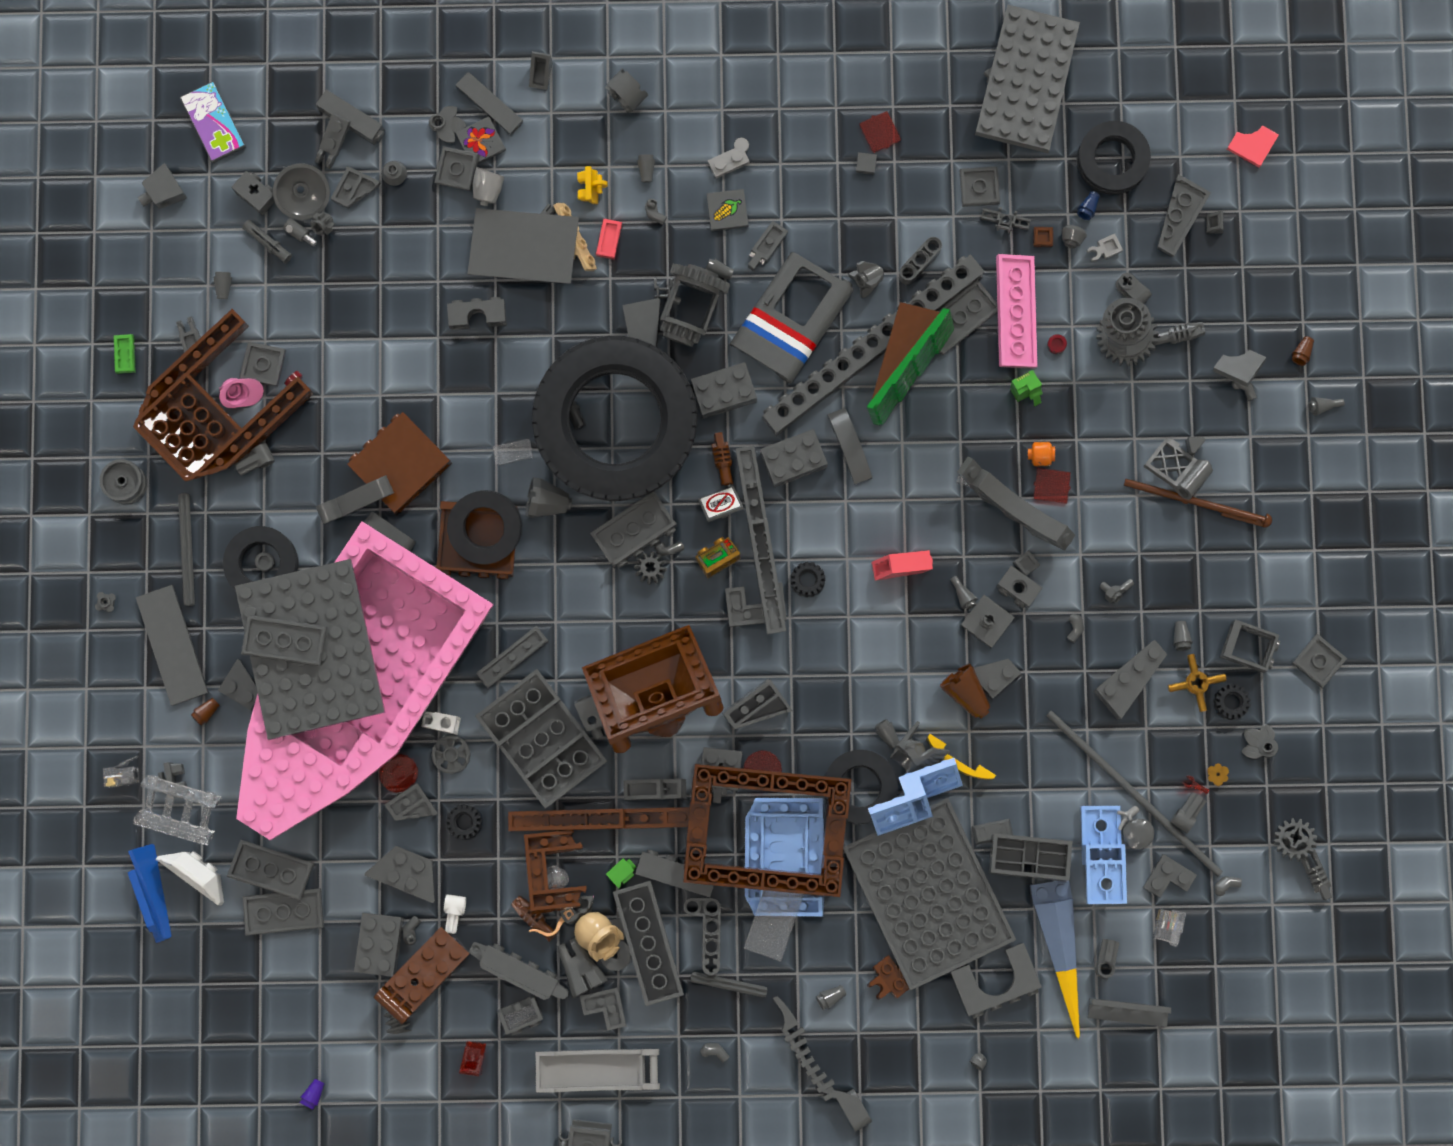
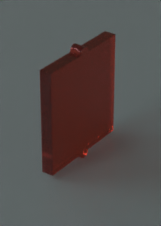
M887 111L877 116L872 115L870 119L859 123L873 153L883 148L888 149L890 145L901 141Z
M1037 468L1036 481L1033 483L1035 486L1034 499L1067 504L1068 491L1071 489L1069 486L1071 472Z

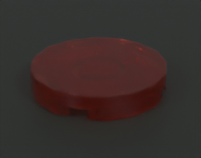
M763 750L748 756L743 768L782 772L781 763L776 755Z
M402 754L394 756L379 770V779L382 785L387 790L396 793L408 789L411 784L413 785L416 782L418 776V768L413 759Z

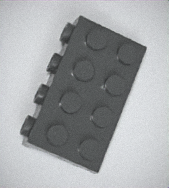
M653 491L590 534L612 567L622 568L628 563L627 560L629 558L640 556L644 553V548L647 546L653 547L660 542L659 538L666 535L668 537L676 531L677 523Z

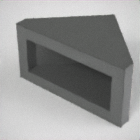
M532 51L529 87L548 89L553 65L551 54Z

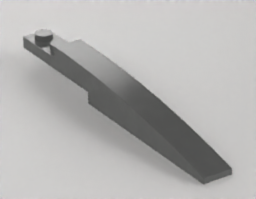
M755 446L736 448L767 635L786 632Z

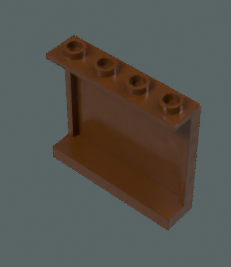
M404 412L396 414L387 427L384 426L377 432L378 436L367 441L363 445L364 449L359 454L355 453L350 457V462L347 464L366 484L387 475L394 493L381 500L396 516L452 464L447 456Z
M441 501L438 557L435 568L448 576H451V573H459L461 577H470V574H478L479 578H489V575L497 576V579L503 580L513 577L516 547L504 559L491 564L470 562L455 551L448 537L447 522L449 514L457 502ZM482 507L475 509L469 514L466 519L465 529L467 536L472 542L479 546L487 547L499 542L504 532V524L496 511L491 508Z

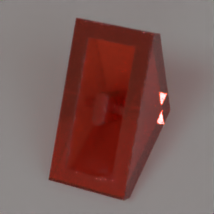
M466 1042L459 1074L482 1075L486 1044Z

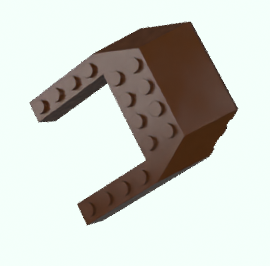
M233 309L224 315L148 386L143 405L141 404L139 415L133 425L137 432L185 482L231 467L251 452L253 448L260 445L314 394L297 376L243 428L210 396L194 378L249 327Z

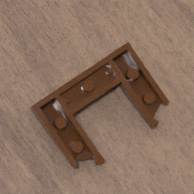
M573 830L524 835L531 914L580 907L581 903H578L581 892L586 893V886L550 890L548 888L546 855L583 849L581 842L576 844L571 837L574 833Z

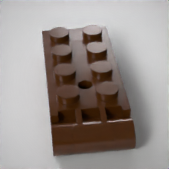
M440 927L373 998L403 1025L470 953ZM411 981H416L417 985L413 986Z

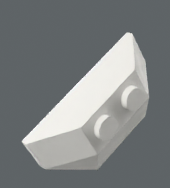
M196 852L174 853L156 858L158 862L216 905L224 903L221 876L216 872L218 869L210 863H207V865L201 861L202 857Z

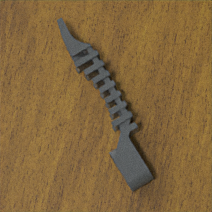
M775 996L773 999L784 1016V1026L782 1029L785 1035L784 1039L791 1044L790 1048L796 1052V1058H800L802 1061L800 1064L803 1068L807 1069V1075H811V1081L818 1086L816 1087L818 1092L826 1093L823 1095L825 1101L832 1097L838 1100L855 1132L870 1124L872 1120L854 1089L847 1093L835 1090L832 1087L835 1084L833 1079L823 1083L822 1080L827 1077L825 1072L819 1075L815 1074V1072L820 1070L819 1065L816 1064L811 1067L810 1063L815 1061L813 1056L807 1059L804 1057V1055L811 1051L808 1047L803 1050L799 1049L800 1046L807 1043L805 1037L796 1042L793 1040L805 1032L804 1028L801 1027L792 1033L788 1032L789 1029L799 1023L785 1003L778 996Z

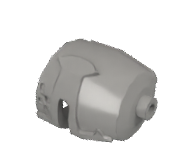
M476 167L472 183L473 198L481 201L480 205L488 206V203H496L502 190L504 176Z

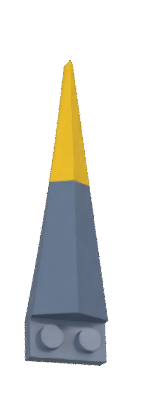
M1047 881L1030 884L1033 906L1062 990L1075 1035L1079 1039L1074 912L1070 882Z

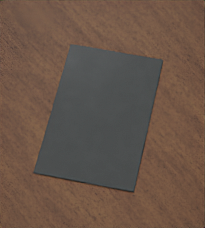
M476 208L467 274L571 284L579 217Z

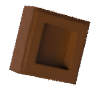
M1034 227L1033 247H1053V227Z

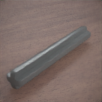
M693 972L691 975V982L759 997H766L768 989L764 986Z

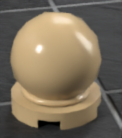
M589 912L581 916L575 924L574 933L576 941L581 947L588 950V954L596 962L599 959L608 960L614 956L620 949L618 946L620 940H624L623 932L612 925L609 919L599 912Z

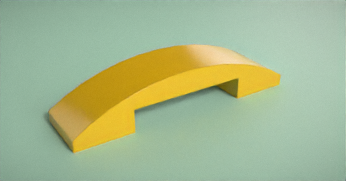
M931 734L926 738L931 748L944 749L946 743ZM947 754L942 761L952 759L953 757ZM955 759L958 771L964 775L985 780H992L996 776L981 765H978L974 771Z

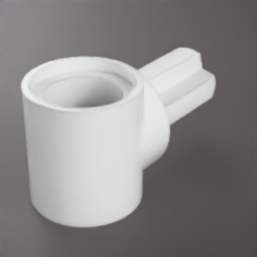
M446 895L444 912L448 913L445 927L447 933L455 934L457 932L459 915H464L466 897Z

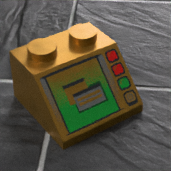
M722 537L716 540L714 546L709 549L705 547L699 550L696 556V560L707 579L740 560V552L729 537L726 539Z

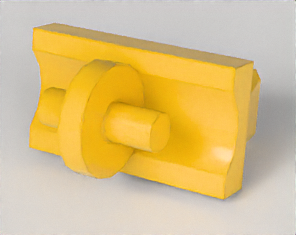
M587 166L585 171L577 173L578 182L585 184L586 188L578 190V199L598 204V194H602V188L608 187V182L602 180V175L598 174L597 170Z

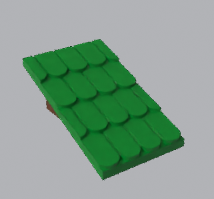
M900 302L872 400L867 405L873 424L880 426V424L883 425L897 403L902 402L916 378L924 373L935 354L940 353L954 331L950 309L943 308L939 312Z

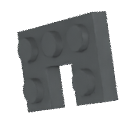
M780 582L778 584L782 608L784 613V619L785 621H787L783 583ZM744 587L725 589L729 627L765 624L762 604L746 605Z

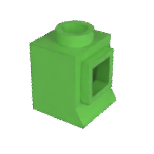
M623 858L606 875L620 889L622 882L625 884L634 876L633 872L637 867L630 859L626 861Z

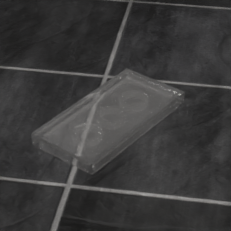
M763 890L744 949L782 961L804 894Z

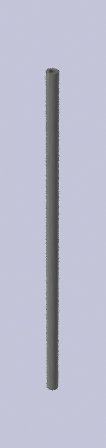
M1052 710L1046 715L1217 877L1222 874L1223 871Z

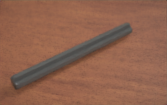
M181 493L178 495L183 602L185 606L195 605L190 495L188 493Z

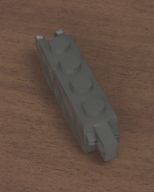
M474 942L469 950L470 954L480 960L479 963L482 969L543 1000L551 998L552 995L562 1000L569 996L568 989L558 984L557 974L546 970V972L539 970L540 966L534 962L529 961L527 964L521 961L522 956L514 952L510 955L504 952V947L496 943L493 946H486Z

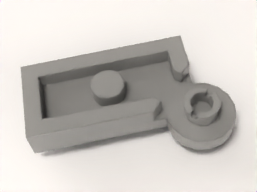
M738 138L734 142V149L708 160V164L716 179L750 163L745 153L749 149L747 139Z

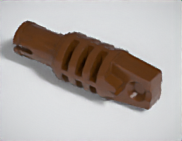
M722 432L715 433V443L711 444L715 467L719 470L721 486L731 485L733 481L730 471L732 461L728 441L724 442Z
M518 896L511 903L518 915L532 929H538L546 933L554 931L545 922L546 917L542 913L531 914L530 902L522 896ZM558 933L553 936L544 937L550 942Z

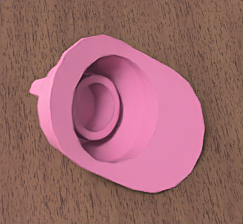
M230 378L219 387V399L221 404L227 408L246 407L259 402L264 390L261 383L255 379Z

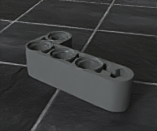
M387 475L342 496L316 506L322 523L326 524L393 494L394 491Z
M690 898L684 903V911L691 916H703L702 968L704 973L712 976L717 974L720 969L721 905L718 900L713 898ZM690 901H695L698 904V910L694 913L687 910V904ZM711 901L715 902L718 906L717 911L714 913H710L706 909L707 904ZM709 921H714L717 924V930L713 933L708 932L706 929V924ZM714 941L717 944V950L715 952H708L706 949L707 942ZM705 954L710 956L717 954V959L713 958V964L717 965L713 972H709V969L705 967L709 964V958L705 959Z

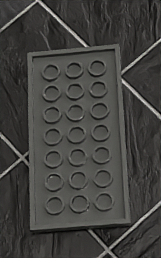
M1007 5L975 132L976 136L1049 153L1080 22Z

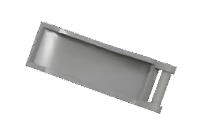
M659 1049L536 1052V1092L660 1089L657 1059ZM645 1055H650V1083H645Z

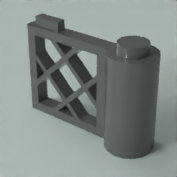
M1166 438L1145 463L1144 468L1175 488L1178 495L1182 498L1190 500L1213 472L1212 465L1207 460H1197L1181 449L1178 442L1172 438L1170 440ZM1168 446L1173 450V455L1164 456L1163 448ZM1185 458L1190 463L1188 466H1180L1178 459ZM1175 459L1176 467L1167 468L1165 460ZM1161 460L1163 468H1155L1151 463ZM1177 471V480L1174 481L1168 477V472Z

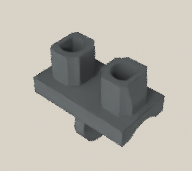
M171 762L163 763L165 776L164 772L158 773L159 780L154 781V786L160 785L161 792H165L168 789L169 798H178L179 795L188 792L185 781L176 782L177 775L185 774L184 765Z

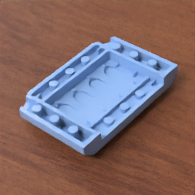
M755 798L750 811L745 817V867L821 874L824 843V799ZM745 888V898L754 916H823L824 896Z

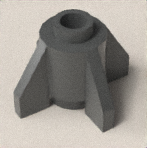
M861 261L856 264L857 270L848 273V276L856 281L860 287L861 297L865 298L883 281L884 271L877 264Z

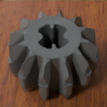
M651 552L650 558H648L647 554L643 553L644 560L639 557L637 558L641 565H634V568L639 570L635 575H642L640 578L641 582L648 578V585L651 584V579H654V582L657 584V576L664 579V575L660 572H667V568L661 567L666 564V561L662 560L659 562L661 559L660 554L654 558V552ZM653 564L655 571L647 572L646 566Z

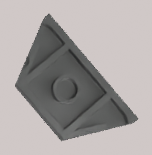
M395 846L365 872L367 877L428 902L435 903L433 860Z

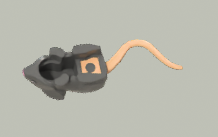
M581 896L578 900V903H581L580 907L561 910L562 917L559 919L553 932L546 933L538 929H531L529 932H538L547 937L555 935L564 922L569 925L574 924L581 916L592 912L594 896Z

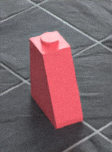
M930 550L889 554L872 562L875 581L924 573L933 569V559L930 556Z

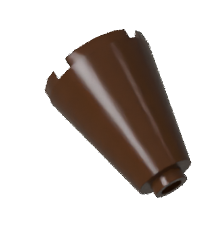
M970 663L958 668L957 673L954 675L951 673L940 684L942 690L974 718L979 717L981 719L989 713L990 704L974 667Z

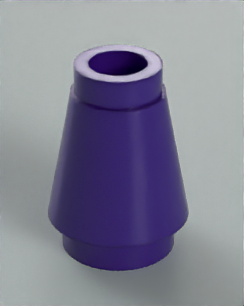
M314 1079L300 1098L302 1099L299 1103L314 1110L315 1106H318L325 1084Z

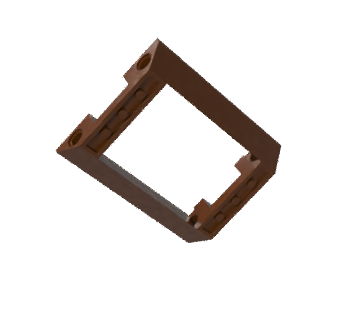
M695 764L683 882L840 897L844 864L846 818H848L852 779ZM712 785L828 797L821 874L704 863L707 849L706 841Z

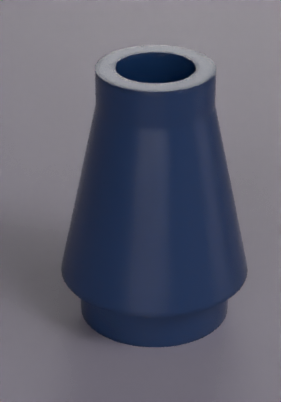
M1091 191L1077 208V215L1084 220L1093 218L1100 195L1097 192Z

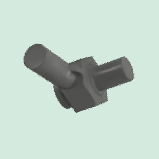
M1129 579L1121 586L1115 585L1112 587L1106 582H1102L1100 588L1105 592V599L1108 602L1117 603L1121 600L1122 593L1131 588L1134 582L1132 579Z

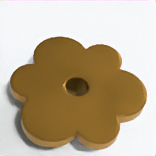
M1217 763L1215 766H1210L1207 769L1209 774L1208 780L1213 782L1214 785L1221 786L1223 782L1228 781L1227 774L1229 769L1227 767H1222L1221 764Z

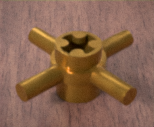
M1195 654L1187 655L1191 673L1186 677L1185 682L1168 685V691L1174 692L1187 689L1190 693L1196 695L1199 712L1207 711L1203 693L1210 684L1225 682L1226 675L1220 674L1207 677L1204 673L1198 671ZM1199 678L1201 688H1198L1197 685H1192V681Z

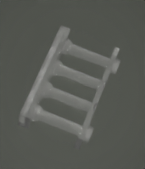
M146 776L140 785L141 787L148 788L144 810L141 809L134 817L133 824L207 846L214 838L215 831L207 828L211 808H215L222 797L217 796L213 792H204L162 780L158 776ZM156 791L167 794L163 815L152 812ZM174 796L185 799L181 821L170 817ZM193 802L204 805L200 826L190 824L189 822Z

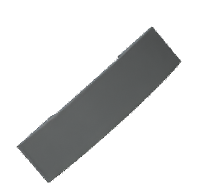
M843 408L827 414L844 454L854 485L872 479L864 451L846 409Z

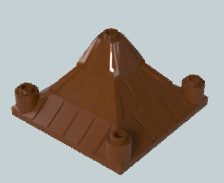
M690 625L582 667L608 741L616 753H625L631 747L629 736L632 734L649 732L655 736L671 737L681 728L685 717L697 708L703 707L705 714L708 716H717L724 709L720 694Z

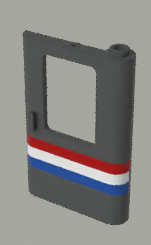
M791 252L729 345L775 371L777 376L791 384L854 291L853 285L845 279L840 280L800 255ZM801 268L809 270L832 285L804 326L774 309Z

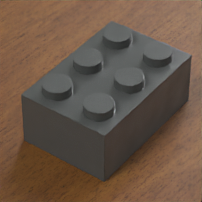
M745 362L691 379V385L702 419L757 402V396Z
M814 429L760 449L762 460L774 488L823 470L828 465Z
M362 913L354 972L391 977L397 972L404 917Z

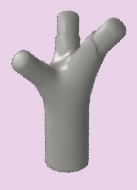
M1133 806L1125 812L1117 811V814L1123 816L1118 827L1119 830H1122L1124 825L1128 821H1132V817L1139 812L1137 806Z

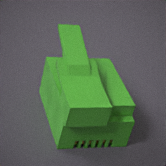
M1033 370L1012 380L1010 390L1017 402L1030 397L1031 400L1033 399L1034 406L1041 404L1042 384Z

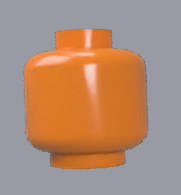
M1034 442L1032 448L1028 449V460H1032L1033 466H1050L1052 462H1055V447H1052L1050 442Z

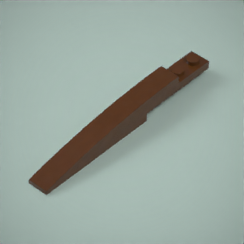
M690 807L508 812V831L688 827Z

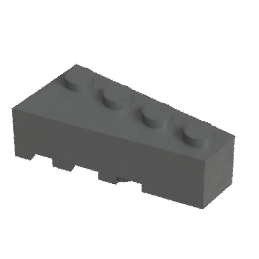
M1153 640L1093 690V692L1117 720L1122 719L1167 656V653L1156 640Z

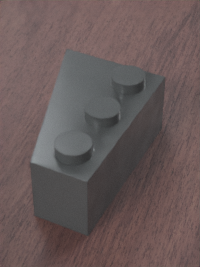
M766 679L721 713L731 727L737 729L793 710L771 679Z

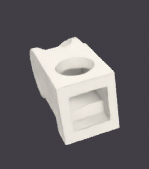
M425 711L421 727L458 735L461 718Z

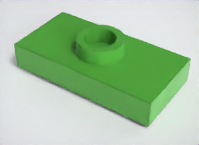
M133 334L114 335L116 374L136 373Z

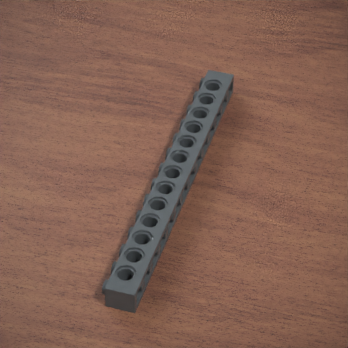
M971 254L968 257L963 256L956 262L957 265L952 269L949 267L941 273L942 277L937 281L936 279L931 280L926 285L927 288L924 291H917L912 296V300L906 304L938 311L977 279L982 278L985 271ZM963 272L966 275V277L964 279H959L956 276V273ZM943 283H948L951 286V289L944 290L941 287V285ZM932 294L936 297V301L930 302L926 296ZM897 312L893 315L891 313L886 315L880 325L877 326L875 324L867 331L868 334L866 336L856 338L852 342L853 346L849 349L846 347L837 354L838 357L835 360H828L824 363L822 370L819 372L816 370L808 376L809 380L804 384L802 382L798 383L793 388L794 391L791 394H784L778 399V404L774 407L770 405L763 411L762 419L776 437L886 352L890 336H885L882 330L890 329L892 331ZM870 340H874L877 342L878 345L874 348H871L868 346L867 342ZM858 351L862 353L863 357L855 359L852 354ZM845 363L848 369L841 371L838 369V364ZM829 374L833 377V380L825 382L823 376ZM815 386L818 388V392L811 394L808 388ZM799 397L803 400V404L795 405L793 399ZM786 409L789 414L786 417H781L778 411Z

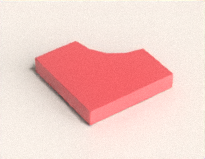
M1264 126L1252 134L1237 132L1227 150L1260 168L1279 134Z

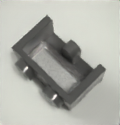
M535 995L498 1009L497 1012L506 1035L509 1033L516 1035L523 1031L522 1028L528 1025L530 1028L541 1024L540 1020H543V1014Z

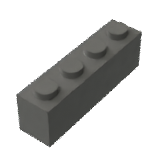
M647 849V853L642 852L635 874L711 897L714 885L683 882L684 864L676 862L677 858L668 855L665 858L658 857V852Z

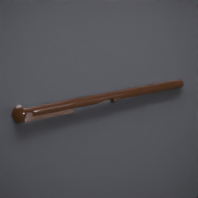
M1125 479L1124 486L1178 500L1184 504L1190 503L1222 512L1221 516L1258 525L1263 528H1267L1272 524V517L1268 513L1262 516L1196 497L1187 500L1174 491L1130 479Z

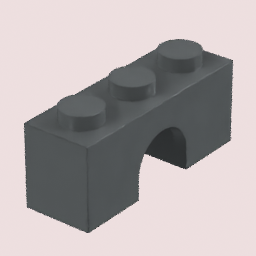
M491 297L485 301L476 298L471 299V302L454 300L452 303L447 304L450 330L470 329L469 320L476 313L486 316L488 327L507 326L506 304L504 299L500 297Z

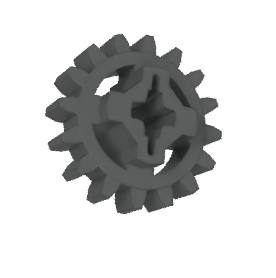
M1292 818L1290 824L1285 820L1283 823L1284 827L1279 825L1277 829L1279 832H1275L1274 835L1275 838H1278L1274 840V845H1279L1277 852L1283 851L1282 857L1284 858L1288 855L1289 861L1296 857L1299 862L1301 856L1308 859V853L1313 854V848L1317 846V843L1314 842L1317 840V835H1312L1315 829H1309L1308 822L1303 825L1302 819L1295 823L1294 818ZM1296 834H1298V841L1295 843V846H1293L1294 837H1296Z

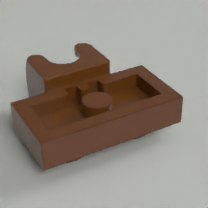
M889 955L872 967L878 976L867 983V987L870 988L874 985L880 987V992L876 995L878 1000L882 999L889 992L897 999L909 990L900 969Z

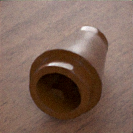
M1303 337L1293 351L1292 361L1295 364L1305 366L1310 361L1314 343L1311 337Z
M211 698L195 708L191 716L202 726L204 723L207 724L220 705L215 699Z

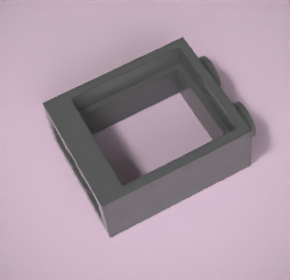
M1235 619L1231 622L1220 658L1265 673L1268 669L1271 670L1274 659L1272 656L1274 651L1277 652L1279 648V635ZM1240 630L1269 640L1261 665L1232 655Z

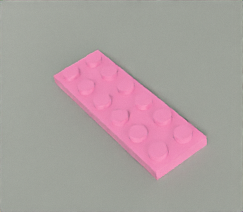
M998 254L996 256L999 367L1037 368L1034 256Z

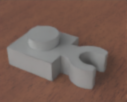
M1112 234L1097 242L1098 247H1090L1087 250V254L1095 252L1096 257H1093L1091 262H1096L1102 255L1106 260L1121 253L1123 249L1116 235Z

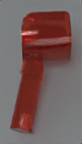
M1186 776V778L1191 779L1193 782L1191 785L1183 783L1186 788L1193 787L1206 794L1209 793V789L1196 783L1192 776Z

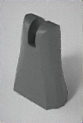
M575 937L569 941L576 954L571 956L570 950L565 943L557 946L573 999L608 981L587 950L578 944Z

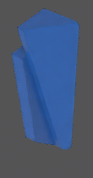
M150 844L130 850L128 852L135 870L127 873L149 932L153 933L155 942L158 943L171 938L172 935L158 861L156 860L155 845Z

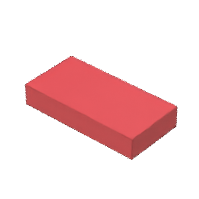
M603 219L596 256L615 260L622 222Z

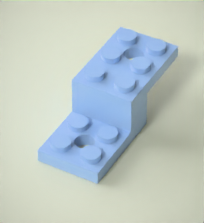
M955 759L944 760L941 763L927 766L921 770L899 777L905 796L896 797L888 802L876 804L868 808L877 835L879 836L933 817L927 798L963 786Z
M1080 806L1082 865H1085L1086 904H1127L1125 844L1121 842V830L1118 829L1121 823V815L1117 814V811H1120V806ZM1098 820H1103L1106 823L1104 831L1097 830L1096 822ZM1104 878L1111 881V887L1108 890L1101 887V881Z

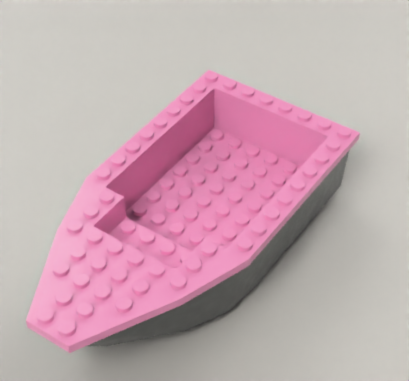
M364 522L360 523L335 562L351 559L353 563L385 713L268 740L257 694L247 731L236 819L269 840L276 838L346 796L398 754L494 606L491 602Z

